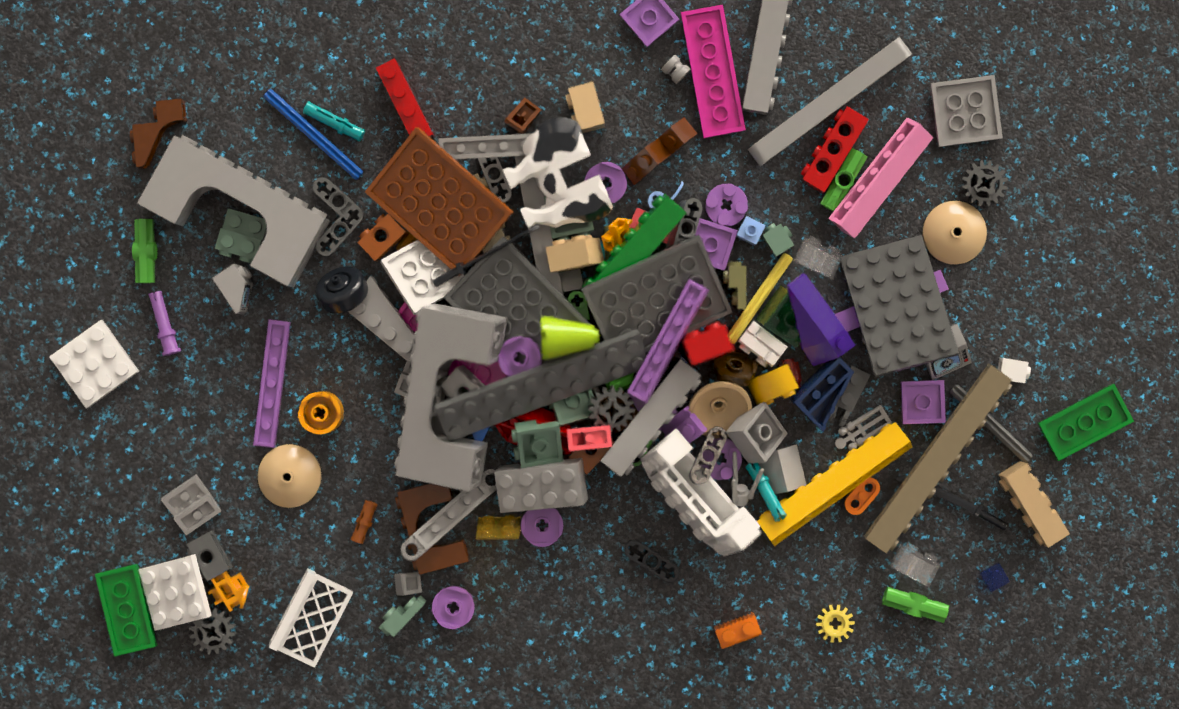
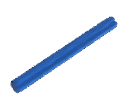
M269 89L263 97L348 174L356 180L362 176L363 171L272 89Z

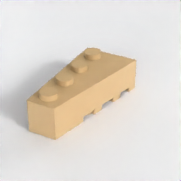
M1019 461L998 474L1001 478L999 484L1005 492H1010L1012 496L1010 500L1017 510L1021 509L1024 514L1022 519L1028 528L1032 527L1035 531L1033 536L1037 543L1049 548L1070 533L1056 510H1051L1050 506L1052 504L1048 496L1043 491H1039L1040 483L1037 478L1028 473V471L1032 470L1029 464Z

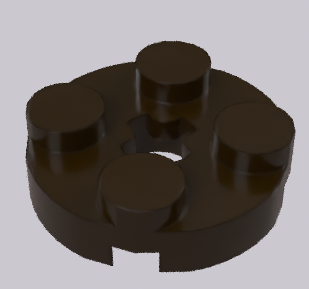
M731 350L716 356L713 368L719 382H730L736 385L748 386L755 377L757 364L754 359L751 361L747 358L748 354L745 352Z

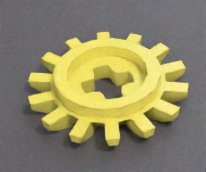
M829 605L830 611L827 612L823 608L824 617L821 615L817 617L822 619V622L816 623V626H822V629L818 632L819 634L825 632L826 634L823 639L826 640L830 636L832 643H834V638L836 637L839 642H842L841 636L844 635L846 639L849 638L846 634L847 631L853 633V629L849 628V625H855L854 621H849V618L853 617L852 613L849 615L845 614L848 610L846 607L843 611H840V605H837L836 610H833L832 605ZM835 617L838 621H841V625H838L837 629L829 626V622H832Z

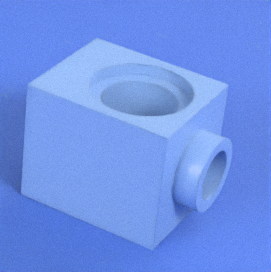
M746 216L736 237L755 246L766 225Z

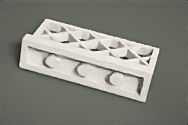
M307 568L269 642V648L281 651L315 668L353 591ZM316 581L325 583L328 591L316 595L313 588ZM341 591L347 594L344 601L335 604L331 593ZM329 594L332 605L320 609L317 598ZM315 599L318 610L306 614L304 609L305 603ZM334 608L336 614L334 620L325 623L322 612ZM319 613L323 624L310 627L307 617ZM305 618L308 629L296 632L295 622ZM324 627L326 632L325 638L315 641L312 631ZM310 632L313 643L301 646L298 636ZM296 638L298 648L289 650L283 647L287 639ZM315 647L317 654L313 661L304 656L303 649Z

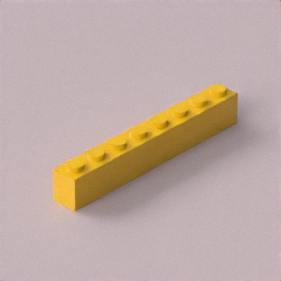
M896 422L892 425H885L878 435L867 438L858 449L850 450L846 454V458L840 462L832 463L828 468L829 470L814 476L811 479V483L796 489L794 495L790 498H784L779 501L787 514L786 518L782 520L780 517V521L775 522L770 510L761 514L757 523L772 544L776 546L850 493L858 485L912 448L911 441Z

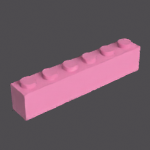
M906 118L828 219L842 232L855 239L933 137L921 124Z

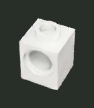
M999 358L998 370L1011 378L1013 382L1025 383L1026 379H1029L1031 368L1028 367V362Z

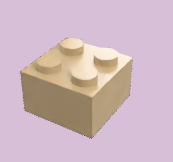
M589 82L568 88L569 94L565 95L569 110L573 109L575 113L571 117L572 120L579 123L582 133L605 128L594 83Z
M580 235L568 240L553 241V246L545 247L550 272H563L600 264L604 260L600 238H592V235Z

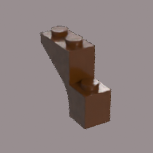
M184 100L155 101L156 107H153V115L157 122L132 125L133 130H130L131 143H134L135 150L132 151L133 164H136L137 168L145 169L150 166L161 138L169 127L187 122Z
M684 117L666 130L659 138L642 149L622 168V171L636 185L698 133Z

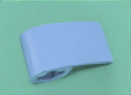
M683 181L681 182L676 193L671 197L672 200H674L680 192L684 184ZM655 191L649 195L648 206L650 209L653 207L652 202L654 200L652 198L659 195L663 196L664 193Z

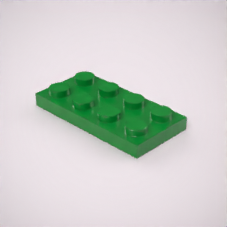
M1111 384L1037 424L1056 460L1060 461L1134 422L1115 384Z
M138 563L95 574L114 656L157 646L138 570Z

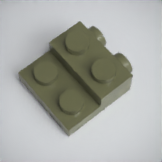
M728 262L727 271H723V284H727V289H735V292L731 293V305H735V310H745L746 266H741V262Z

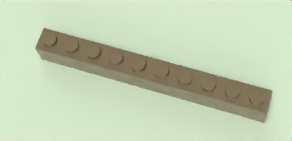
M990 364L985 367L865 533L864 537L866 540L886 554L889 550H894L899 542L897 538L901 533L905 534L910 528V520L914 515L917 517L923 510V502L926 498L930 499L936 492V488H934L939 481H944L949 473L947 469L951 464L955 465L960 459V451L964 446L968 447L974 439L973 433L976 429L980 430L987 421L985 419L989 411L992 413L999 405L997 400L1002 394L1006 395L1012 386L1010 384L1011 378Z

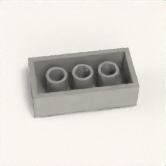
M582 458L564 459L562 462L521 468L520 464L501 465L494 471L500 513L583 506L588 500Z

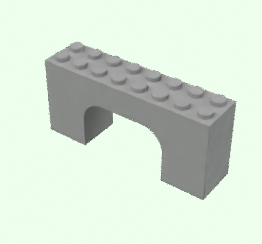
M174 135L137 203L174 224L184 226L198 199L204 193L210 190L225 192L259 211L266 221V237L250 266L286 286L294 287L312 256L316 243L323 236L330 223V220L326 219L328 214L314 207L312 210L308 209L309 204L299 198L294 197L293 200L290 199L288 192L278 187H275V189L270 188L272 185L270 182L258 176L256 179L252 178L253 173L240 166L237 169L234 168L235 163L222 156H219L217 159L215 152L202 145L200 148H197L198 143L184 135L181 138Z
M434 303L421 307L416 316L418 328L413 336L415 349L410 357L412 369L407 378L408 394L404 398L406 410L405 415L401 419L403 430L402 436L398 440V448L400 450L399 456L395 460L396 476L471 491L482 484L488 443L464 437L448 441L434 405L445 401V393L441 385L448 378L449 368L454 359L486 365L498 361L504 342L507 318Z

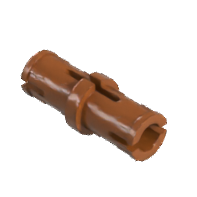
M369 500L364 501L360 516L356 518L357 524L350 540L359 544L364 543L367 531L373 524L371 521L378 506L377 503Z

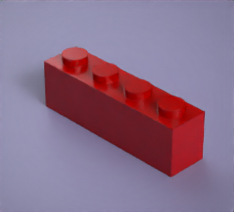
M394 58L376 67L408 134L410 135L416 127H419L431 139L435 136L396 59Z

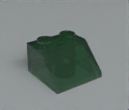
M780 285L756 320L796 348L801 340L799 331L796 329L795 323L797 322L794 310L791 307L788 290Z

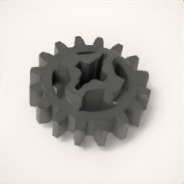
M981 160L978 162V167L974 163L971 164L972 170L966 169L964 172L967 177L961 178L965 182L961 189L967 190L963 196H970V203L976 200L979 207L983 202L986 207L990 206V201L994 204L998 203L997 197H1004L1001 191L1008 189L1007 186L1003 185L1004 182L1008 181V178H1002L1005 171L999 172V164L992 167L991 161H987L986 165H984V162ZM982 170L991 171L993 174H985ZM973 176L975 181L974 185L971 187V178ZM992 179L988 182L986 187H980L977 189V187L980 186V184L982 183V180L985 181ZM995 181H998V187H997V190H996V192H995V189H994ZM976 193H984L987 198L979 197Z
M611 385L610 390H607L603 386L602 393L596 390L595 394L597 397H590V402L593 405H588V410L593 412L589 414L590 419L595 418L593 421L595 426L598 424L600 426L610 425V432H612L614 427L620 431V425L628 426L627 419L633 420L630 414L635 412V408L630 406L634 404L633 399H628L630 394L627 392L622 394V387L615 390L614 385ZM616 396L621 398L625 404L619 403ZM613 402L615 408L612 410L610 416L608 409H610V405H612ZM598 413H600V415H604V416L606 417L607 421L603 420V419L598 415Z
M214 608L213 612H211L212 616H210L215 617V620L212 622L205 621L204 619L192 621L195 625L189 627V630L194 631V634L189 637L196 639L193 645L199 644L201 646L200 652L206 648L207 654H211L213 650H215L216 654H219L221 648L223 650L228 649L226 643L232 644L234 642L230 637L236 635V632L232 631L236 624H230L229 621L233 617L229 616L226 618L225 610L218 613V608ZM223 623L226 627V632L223 630ZM212 627H215V628H216L215 631H214V632H215L214 635H211V634H210V633H211L210 628H212ZM200 631H202L203 639L200 636ZM213 640L221 641V643L216 645L210 644Z

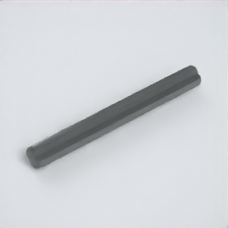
M955 385L950 390V394L959 402L967 394L959 385ZM988 413L985 417L987 421L984 426L1022 462L1027 463L1030 461L1033 455Z

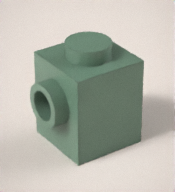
M773 223L764 229L765 234L761 237L774 257L794 246L790 239L792 234L786 225L784 227L781 224L776 226Z

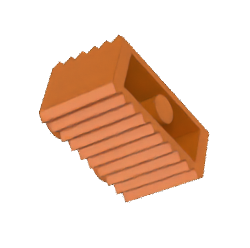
M752 612L750 615H743V617L735 618V620L731 619L730 622H723L722 625L719 624V626L715 625L714 627L722 649L762 635L756 616Z

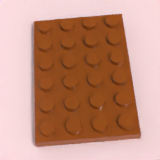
M419 127L413 130L365 191L368 196L450 269L455 268L457 263L463 262V264H466L475 259L513 214V211Z

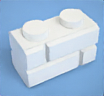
M752 321L738 339V342L741 344L739 348L748 355L751 352L757 356L756 361L765 368L767 365L773 367L787 349L785 344L755 321Z

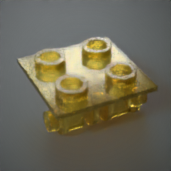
M511 515L505 517H478L476 540L519 539L521 535V517Z

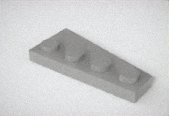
M370 276L366 281L368 285L366 298L359 306L348 312L405 360L410 362L411 354L415 349V344L413 343L414 332L400 316L401 314L397 308L389 301L386 293L378 286L375 278Z

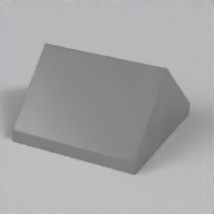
M797 444L778 448L772 453L766 463H759L760 468L764 469V475L768 476L769 484L775 494L789 492L801 486H806Z

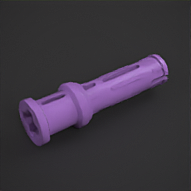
M162 291L148 294L159 329L157 337L162 343L164 351L162 355L168 356L181 352L175 339L176 331L170 325Z

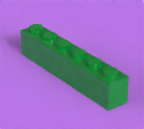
M665 193L663 196H657L652 202L653 207L648 213L645 211L639 217V224L634 229L630 228L624 235L625 240L621 245L617 244L610 252L611 256L606 262L603 260L597 266V273L592 278L588 277L582 284V287L648 258L687 212Z

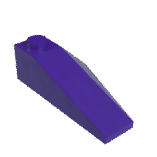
M802 273L786 285L797 322L795 323L796 329L800 335V346L812 366L837 359L855 346L844 326L805 273Z

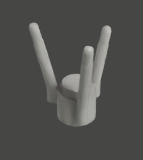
M734 451L732 453V503L736 506H745L748 504V499L754 498V492L764 469H760L750 490L746 485L738 484L737 453Z

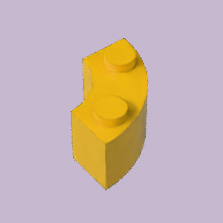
M788 364L755 377L751 380L750 385H748L756 405L762 402H766L769 405L774 402V398L781 395L785 399L794 395V390L799 388Z

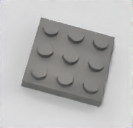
M995 75L930 84L938 147L1003 138Z

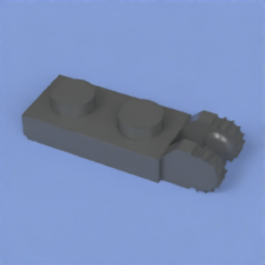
M852 365L850 368L854 373L843 395L840 396L833 414L829 418V421L834 419L838 407L845 409L838 424L841 427L845 425L850 412L852 413L870 377V374Z

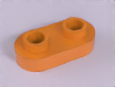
M870 477L852 490L844 501L845 509L853 515H859L864 512L880 492L878 481ZM866 484L872 485L871 491L867 492L865 490ZM853 500H857L859 502V505L856 508H853L851 506V502Z

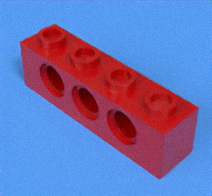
M848 106L844 111L842 109L838 111L834 118L837 122L833 129L829 127L822 137L825 139L822 147L818 145L811 155L814 157L811 165L807 163L800 173L803 175L802 182L822 194L828 188L869 120ZM844 125L849 128L848 136L840 135V126ZM829 144L837 145V154L832 155L828 152L827 147ZM818 162L826 163L827 171L825 173L817 170L816 165Z

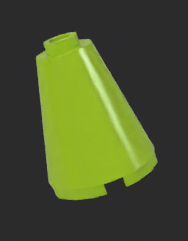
M547 316L541 317L542 359H551L594 348V343L599 342L598 330H594L593 325Z

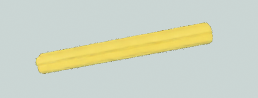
M782 254L746 306V309L729 331L728 335L732 344L737 342L792 262L793 258L788 254Z

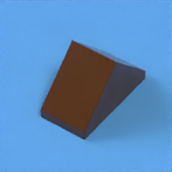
M524 97L504 122L518 134H525L542 109Z

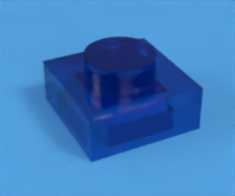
M996 563L980 572L991 592L1010 582L1000 563Z

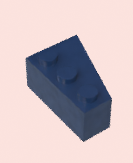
M840 357L825 362L789 400L819 430L824 432L825 425L831 414H833L840 396L843 395L854 371Z

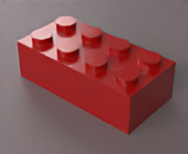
M718 322L703 327L705 332L699 333L696 330L684 335L685 339L681 343L689 364L694 365L734 350L725 325L720 326Z

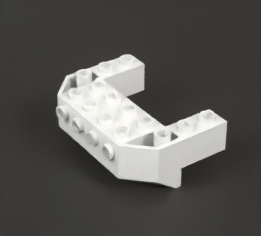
M677 429L673 430L640 459L649 479L652 481V487L657 492H661L666 497V503L679 512V518L686 525L689 524L692 527L695 537L700 541L703 540L718 554L726 556L744 549L761 533L758 530L760 525L744 507L738 508L733 504L732 500L711 476L706 483L701 485H695L690 481L689 472L695 457L689 451L693 447ZM701 467L700 471L694 473L697 475V480L704 478L702 475L703 467Z

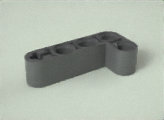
M686 199L678 204L687 213L671 230L665 250L695 236L702 213V204L698 199ZM682 224H685L687 227L685 234L681 231Z

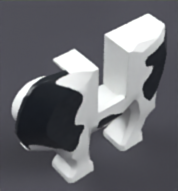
M552 118L543 122L532 135L526 138L522 146L526 157L516 168L503 169L511 189L519 183H524L529 178L534 177L538 187L546 196V204L542 205L540 209L529 207L520 209L528 228L535 224L557 228L568 223L596 221L609 215L613 207L600 175L567 188L560 173V168L591 155L584 141L581 127L575 120Z

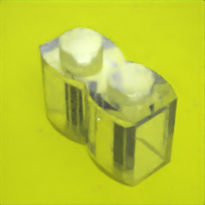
M812 236L809 239L803 238L793 262L826 278L833 279L843 258V255L839 254L841 250L831 245L826 248L820 245L821 240Z
M909 542L906 546L901 543L889 566L929 587L940 567V564L936 562L938 558L927 552L925 556L918 553L919 548Z

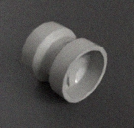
M676 54L661 69L662 72L672 77V81L675 84H678L691 70L687 65H683L680 62V58Z

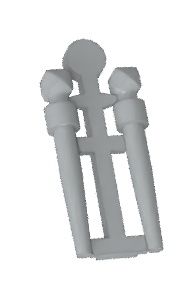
M879 405L853 422H848L845 427L839 428L838 433L844 436L847 433L848 436L844 439H836L835 446L843 449L846 446V442L851 440L853 443L848 445L849 450L857 449L858 446L861 447L867 438L876 436L885 425L893 423L883 407ZM880 411V416L870 421L863 427L861 426L860 423L868 419L876 412ZM885 419L887 423L866 434V429ZM855 426H857L858 430L851 433L850 431L855 429ZM860 433L864 436V437H859V438L856 439V441H855V438H854V437H856V436L859 435Z

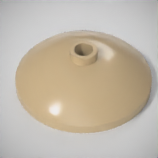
M948 201L938 205L928 214L923 225V240L927 250L934 258L946 264H962L972 260L980 253L986 241L987 229L982 215L972 205L962 201ZM955 228L960 229L961 233L959 236L954 234Z
M714 382L702 387L694 394L689 403L688 410L692 414L694 413L707 428L702 434L706 436L707 432L713 427H722L727 431L737 417L752 409V404L747 392L739 385L730 382ZM718 431L712 434L714 438H721Z
M293 444L281 445L269 451L262 459L258 469L259 487L264 496L275 505L286 508L298 507L310 501L317 493L321 483V468L316 457L306 448ZM285 473H289L291 475V479L289 481H286L284 479Z

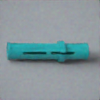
M310 101L306 103L303 109V114L334 128L339 134H345L358 142L362 140L365 134V129L350 123L349 119H342Z
M749 463L745 468L748 470L753 481H755L761 468L759 463H753V467ZM763 473L756 489L759 490L774 521L778 522L780 517L783 520L787 514L772 490L768 476H765Z

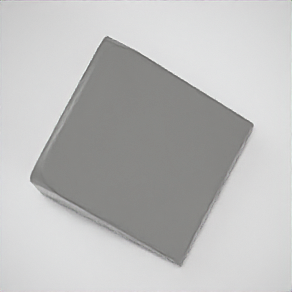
M580 269L559 273L563 294L579 291L583 288Z
M419 572L395 574L397 595L404 596L422 593Z

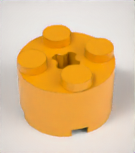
M325 391L314 392L302 400L298 411V418L305 430L314 434H326L339 427L344 419V408L339 398L334 394ZM318 408L325 410L324 418L317 416Z

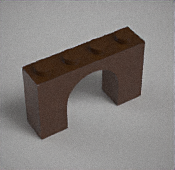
M428 483L397 492L398 496L395 497L398 509H402L404 517H401L403 529H407L409 537L418 530V518L426 507L453 499L451 488ZM465 539L444 545H433L420 558L412 561L414 570H418L420 575L469 562L470 558ZM407 545L409 550H413L414 555L417 554L418 549L415 545Z

